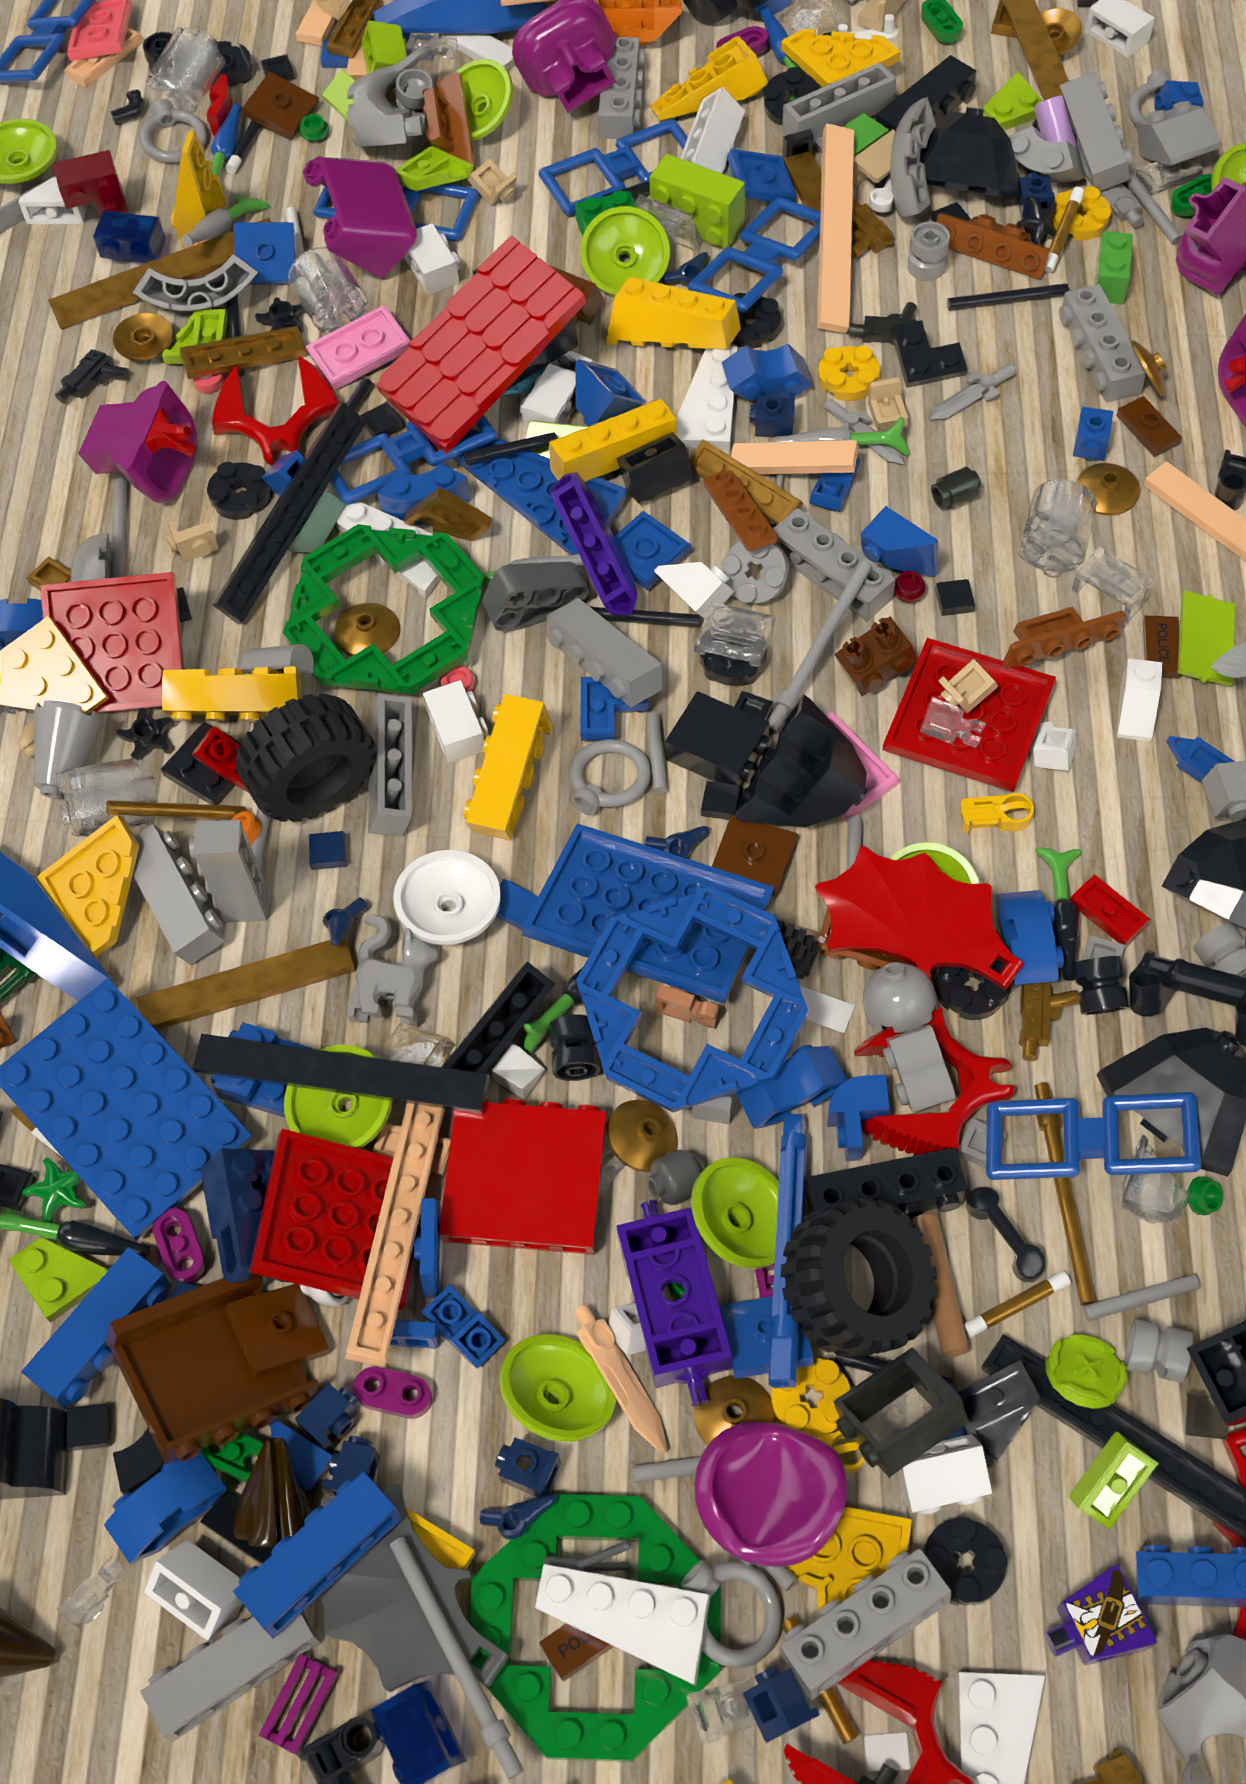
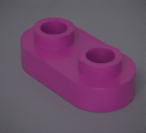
M751 26L721 38L716 44L717 49L734 37L739 36L758 55L768 47V33L762 27Z
M169 1209L153 1223V1234L165 1269L171 1278L176 1282L191 1283L203 1274L206 1267V1259L189 1216L180 1209ZM181 1227L178 1235L169 1236L173 1228ZM185 1261H193V1264L189 1269H181V1266Z
M368 1367L356 1376L353 1383L355 1397L359 1400L360 1405L369 1410L407 1419H416L427 1413L432 1404V1392L427 1382L418 1376L380 1367ZM375 1380L380 1383L376 1391L368 1392L366 1390V1386L370 1381ZM414 1389L418 1392L414 1400L406 1401L404 1399V1394L408 1390Z

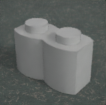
M928 1024L886 1038L888 1048L882 1050L889 1070H897L901 1083L895 1084V1089L902 1106L908 1104L910 1110L916 1112L956 1098L932 1026Z

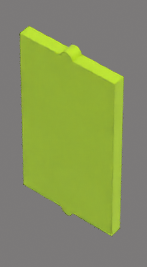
M1186 590L1182 592L1178 653L1179 674L1201 679L1203 683L1209 681L1228 687L1233 684V678L1217 673L1212 669V665L1223 654L1234 648V603L1215 599L1210 594L1204 596Z

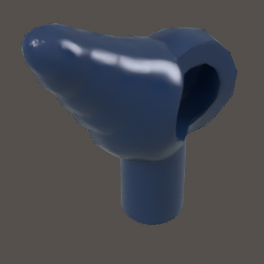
M708 253L698 254L693 259L683 263L678 270L665 272L662 277L663 283L667 285L680 282L682 285L688 286L702 271L708 259Z
M701 826L671 834L667 838L646 836L645 845L687 859L692 848L708 835L710 829L707 826Z
M361 897L344 909L328 911L323 917V925L329 930L333 946H338L342 942L344 936L352 927L354 918L368 909L367 903Z
M545 1494L512 1504L504 1510L484 1508L480 1513L481 1525L498 1527L499 1533L506 1540H516L526 1533L528 1527L542 1513L553 1506L557 1497L554 1494Z

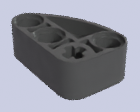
M573 562L508 564L500 567L494 573L482 598V603L497 631H511L546 621L548 614L577 598L582 601L585 600L589 594V589L576 564Z

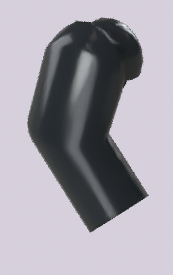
M135 89L127 92L126 97L129 103L124 107L110 111L115 125L139 116L145 105V99L142 98L140 90Z

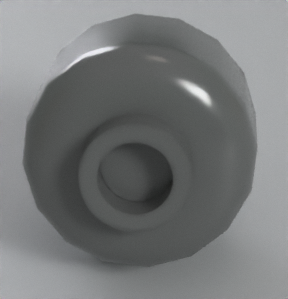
M681 1149L676 1150L652 1162L650 1176L647 1177V1185L655 1198H660L665 1204L673 1206L691 1198L695 1181L705 1168L697 1155H691L688 1151Z

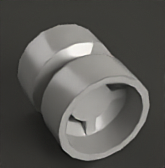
M411 68L404 70L398 75L396 80V108L412 110L413 115L424 114L423 106L425 105L423 92L433 87L432 79L427 72Z
M929 221L916 225L912 230L907 268L914 278L922 281H932L940 278L945 273L950 234L944 225Z
M1226 923L1214 928L1194 945L1193 950L1205 967H1213V969L1246 978V948H1243L1246 941L1233 923Z
M1134 1319L1126 1346L1124 1363L1126 1370L1146 1375L1155 1370L1159 1378L1183 1383L1190 1364L1191 1356L1186 1348L1193 1344L1192 1332L1168 1327L1163 1332L1160 1331L1158 1324Z

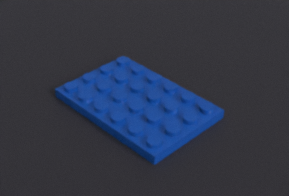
M577 823L522 926V936L588 958L607 923L613 916L625 912L628 915L646 909L647 905L659 901L695 893V890L709 885L766 911L773 897L774 887ZM693 922L677 952L644 937L626 971L725 1004L747 956L749 947L697 922Z
M108 978L0 1065L1 1089L136 1241L153 1227V1223L169 1209L175 1208L203 1183L200 1168L221 1148L243 1149L253 1140L252 1135Z

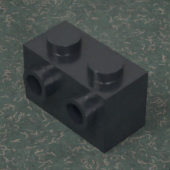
M674 432L617 458L625 488H627V491L637 503L651 500L657 494L670 488L681 486L685 481L694 478L686 445Z

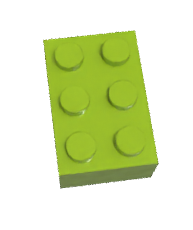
M666 153L649 176L650 200H655L650 201V204H658L653 207L650 206L651 210H653L651 215L678 209L689 221L692 222L691 219H693L694 222L691 229H685L681 231L688 236H696L698 232L702 241L721 248L731 247L745 225V182Z

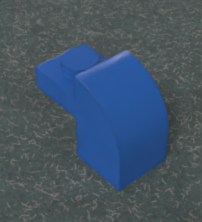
M886 1074L857 1076L848 1079L837 1087L830 1099L827 1127H836L838 1149L844 1148L846 1161L861 1160L863 1150L861 1123L874 1116L889 1115L890 1108Z

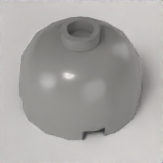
M889 963L878 969L868 978L862 994L867 1022L880 1031H883L882 1026L893 1027L894 1033H902L927 1024L933 1018L932 1011L938 1009L936 992L928 975L917 966L905 963Z

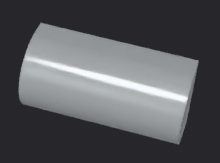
M303 644L248 649L243 654L241 660V670L248 674H251L254 667H269L271 670H277L279 674L284 673V667L296 666L301 675H308L313 673L314 665L310 649Z

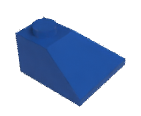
M578 359L575 363L576 409L584 416L583 421L588 427L636 409L647 402L617 369Z
M885 506L861 532L862 551L869 560L873 562L879 561L888 568L914 571L920 575L934 578L939 573L938 539L889 507Z

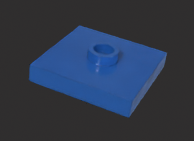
M730 149L727 159L733 177L745 182V198L772 202L776 197H782L793 202L795 201L796 194L783 156Z
M234 222L235 256L259 272L250 284H296L294 223Z
M642 511L614 536L634 581L647 591L661 579L654 572L658 566L677 564L691 552L690 543L645 511Z
M424 1198L421 1200V1237H415L414 1260L420 1261V1277L424 1299L435 1298L439 1294L440 1236L438 1234L440 1220L438 1203L435 1198Z
M773 1296L720 1305L721 1316L732 1353V1369L735 1379L769 1373ZM800 1322L797 1368L813 1366L810 1343L808 1338L800 1331L803 1327Z

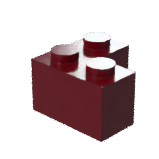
M110 150L53 163L58 188L66 209L95 203L102 224L130 218L125 195Z

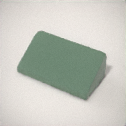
M329 491L323 492L288 550L290 552H312L321 547L345 508V504Z

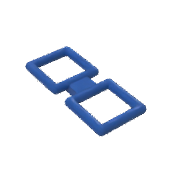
M43 0L27 21V26L34 30L32 34L16 36L0 56V83L36 81L65 43V36L63 34L67 28L76 27L96 0H81L70 16L46 17V15L58 0ZM22 47H46L30 69L6 70Z
M668 119L617 139L615 146L618 150L603 155L598 148H593L543 167L539 170L538 175L566 216H572L576 213V203L583 202L591 197L600 198L604 194L626 188L621 180L636 175L641 183L649 181V176L652 172L648 173L631 149V146L670 132L680 147L684 149L688 136L675 119ZM594 161L611 185V188L571 203L553 176Z
M442 184L414 191L407 187H402L411 215L422 192L465 199L453 228L434 225L438 233H443L447 240L459 241L462 238L479 197V192L475 188ZM326 187L323 188L313 213L318 218L331 219L336 212L334 208L328 207L331 197ZM414 222L416 229L428 225Z
M776 197L740 233L741 241L750 244V246L744 252L732 247H725L688 284V290L735 300L737 311L741 313L746 312L783 275V268L776 265V263L782 257L793 261L798 260L820 238L821 212L788 199ZM780 210L817 223L794 247L757 234ZM729 260L766 274L742 299L705 285Z
M483 415L475 423L481 433L458 442L446 455L443 450L436 452L426 436L409 421L406 424L407 432L390 439L387 434L382 433L352 446L341 463L343 465L382 447L396 469L395 471L350 490L337 469L330 482L342 502L349 505L379 492L396 472L412 475V471L408 466L410 462L425 457L429 465L435 467L440 463H445L463 455L465 452L472 451L494 441L497 438V432L485 415Z
M1191 1092L1107 1096L1102 1101L1103 1117L1080 1119L1079 1103L1074 1098L991 1102L987 1106L986 1175L991 1180L1075 1177L1080 1173V1159L1104 1158V1170L1109 1175L1197 1172L1201 1168L1197 1098ZM1182 1109L1184 1157L1120 1159L1118 1111ZM1063 1114L1064 1162L1002 1164V1116Z

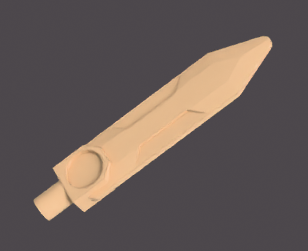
M587 1305L580 1306L573 1312L581 1325V1328L576 1332L586 1351L592 1356L633 1428L655 1449L664 1454L667 1451V1444L660 1415L617 1345L615 1336L604 1318L596 1321Z

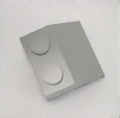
M1189 101L1176 103L1173 105V109L1168 111L1158 110L1147 114V118L1136 122L1140 157L1174 165L1222 147V140L1204 108L1191 105Z

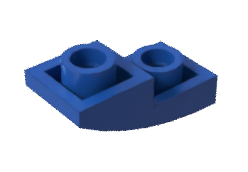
M857 458L854 472L821 473L811 492L809 504L840 512L860 465V459Z
M450 1284L420 1312L429 1323L437 1324L440 1334L476 1369L506 1341Z

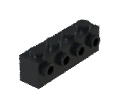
M956 1147L806 1177L805 1195L810 1213L848 1200L872 1198L874 1201L883 1200L893 1206V1210L900 1209L912 1219L922 1215L923 1211L938 1209L939 1212H949L960 1207V1204L964 1203L968 1192Z

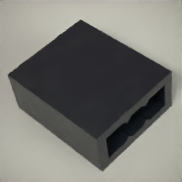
M697 691L665 740V760L713 782L742 786L744 781L750 782L757 767L756 761L760 755H764L767 748L772 744V738L769 737L770 722Z

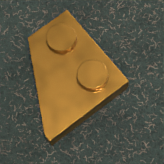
M438 487L406 512L404 523L409 526H414L415 521L434 525L433 532L447 533L457 538L473 541L490 528L492 517L456 497L450 491Z

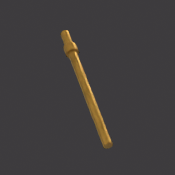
M1043 1082L1034 1086L1037 1099H1052L1049 1083ZM1036 1115L1039 1130L1044 1131L1050 1162H1064V1151L1059 1133V1128L1062 1126L1060 1115ZM1069 1177L1054 1178L1081 1306L1095 1303L1096 1300Z

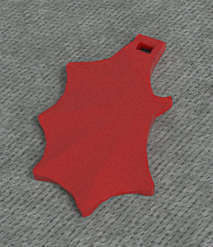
M860 846L856 859L848 870L836 879L819 882L815 885L816 894L826 904L831 917V932L827 942V948L830 952L847 950L876 951L917 966L928 975L930 980V972L933 968L942 966L965 968L982 975L1004 990H1007L1024 965L1019 958L1011 954L994 929L991 915V885L988 883L968 884L953 880L941 872L926 853H921L908 859L892 860L875 854L866 846ZM997 958L1006 963L1000 973L991 969Z

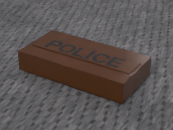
M1145 615L1143 619L1144 660L1162 662L1161 678L1179 679L1181 674L1178 673V617Z
M567 1623L539 1642L541 1649L562 1682L614 1647Z

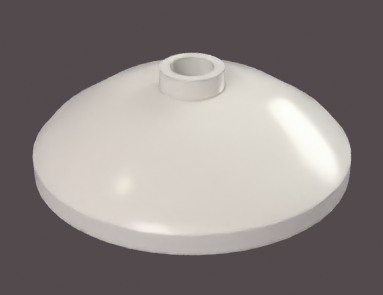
M441 850L419 857L403 870L394 888L393 901L398 920L405 929H411L413 936L432 944L451 945L468 941L489 927L498 913L501 893L495 873L483 860L463 851ZM448 907L454 908L452 911H443Z

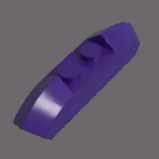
M577 472L565 474L551 488L550 495L605 608L610 614L632 615L637 600V589L628 564L596 499Z

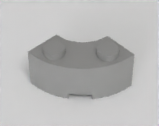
M1033 126L1009 136L1014 157L1030 171L1039 173L1040 176H1049L1050 181L1056 183H1068L1086 178L1079 150L1067 140L1057 143L1048 142L1046 137Z

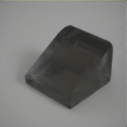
M1186 1393L1185 1435L1228 1440V1426L1225 1425L1212 1397Z

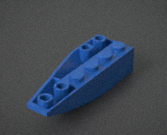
M394 0L374 11L373 14L377 22L400 25L402 33H507L508 31L519 30L528 20L541 13L543 6L542 2L501 6L500 0Z
M0 851V948L77 1001H80L105 979L108 978L113 982L112 977L36 877Z

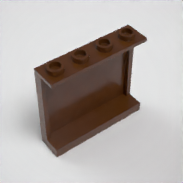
M252 1274L243 1283H231L221 1278L110 1322L107 1334L108 1345L165 1464L177 1459L179 1462L188 1461L197 1456L202 1451V1448L214 1443L218 1446L227 1444L239 1435V1432L251 1427L254 1429L264 1428L276 1419V1416L288 1411L291 1414L298 1413L313 1400L319 1383L317 1379L308 1382L299 1364L254 1378L225 1311L227 1304L230 1302L261 1294L262 1275Z

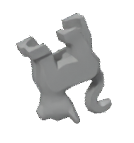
M380 915L367 916L364 923L375 927L377 933L362 942L357 953V982L350 994L348 1018L350 1022L368 1023L370 1015L374 1018H380L381 1008L377 1004L378 999L395 1000L396 1017H400L401 1026L418 1028L419 1016L414 1011V1007L423 990L424 971L432 962L437 960L438 950L427 942L413 937L411 929L406 928L402 943V963L373 958L372 952L386 944L389 939L391 925L386 918Z

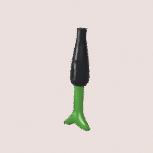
M1038 847L1035 849V852L1052 870L1055 901L1053 902L1054 922H1052L1055 944L1056 946H1061L1063 951V979L1073 981L1075 980L1073 963L1077 961L1079 919L1076 904L1069 900L1066 869L1081 855V850L1071 849L1064 853H1059L1049 848Z
M582 968L563 985V996L538 1020L524 1024V1030L527 1032L524 1040V1051L528 1055L533 1053L536 1046L544 1038L549 1030L550 1022L563 1016L572 1006L583 1005L576 982Z
M6 1208L3 1214H0L1 1230L21 1231L55 1239L60 1247L71 1252L121 1256L130 1247L145 1260L148 1259L151 1247L149 1245L131 1241L85 1222L71 1220L58 1225L23 1217L10 1208Z

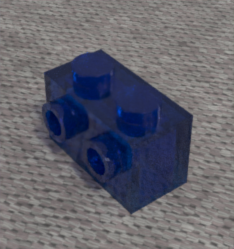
M103 211L93 234L100 258L137 263H148L158 259L166 240L159 217Z
M430 1680L413 1684L371 1709L379 1739L386 1744L393 1759L392 1769L400 1784H429L467 1762Z

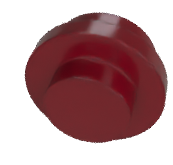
M905 571L895 579L894 595L899 600L913 603L919 601L924 596L926 584L922 576L917 572Z

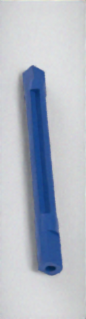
M802 1114L784 1115L783 1135L781 1137L768 1384L773 1388H795L797 1386L799 1322H794L788 1311L792 1309L789 1299L784 1300L782 1288H785L786 1284L785 1278H781V1264L786 1263L787 1257L783 1256L786 1242L794 1240L791 1237L792 1231L797 1224L804 1222L807 1137L806 1121Z

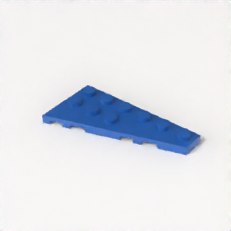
M471 428L460 441L481 432ZM496 438L494 441L474 450L508 442ZM531 451L465 465L463 455L454 458L456 462L569 555L579 554L550 495L551 488L558 480L550 470L549 458ZM598 477L586 481V485L596 499L608 525H610L628 497L627 488Z

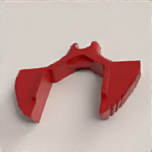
M298 356L305 405L300 406L284 425L268 427L251 416L246 415L239 368L233 367L223 382L214 406L211 421L214 435L242 433L260 446L264 461L269 465H274V455L278 451L286 450L291 453L298 450L300 452V439L304 432L315 420L331 416L336 406L340 403L339 398L320 371L309 361Z
M941 1007L932 1011L933 1018L925 1025L929 1024L932 1026L943 1059L957 1069L960 1097L951 1105L948 1112L874 1116L861 1123L862 1131L867 1136L873 1135V1140H880V1144H889L891 1148L897 1147L899 1151L905 1150V1153H913L914 1156L955 1147L958 1154L962 1126L974 1111L984 1104L1010 1099L1015 1093L1013 1085H999L992 1082L989 1077L994 1073H1003L1011 1070L1012 1065L1010 1061L1002 1057L979 1056L966 1049L950 1035ZM888 1027L870 1036L869 1039L864 1040L863 1044L858 1045L854 1050V1056L879 1055V1057H884L882 1049L888 1048L886 1038L901 1033H894L893 1027Z
M868 1660L837 1682L843 1688L913 1728L912 1735L919 1758L906 1784H975L969 1775L961 1771L948 1759L939 1741L934 1717L942 1681H935L933 1676L930 1675L928 1677L926 1672L922 1671L920 1673L917 1668L913 1667V1669H910L908 1665L902 1667L898 1663L892 1665L891 1662L883 1664L882 1661L874 1663L873 1660ZM786 1744L784 1748L785 1759L791 1762L788 1764L789 1769L795 1772L793 1776L801 1784H857L814 1757L812 1759L791 1745Z

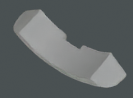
M927 97L917 101L907 110L900 120L893 138L890 173L893 198L899 217L919 214L931 204L926 183L925 166L920 162L921 149L926 148L929 136L936 127Z
M232 254L228 261L219 269L203 278L194 280L170 278L149 268L133 293L145 301L166 309L178 311L203 310L215 307L234 298L254 280L259 272Z
M109 533L90 536L80 544L73 556L70 582L110 578L111 549Z

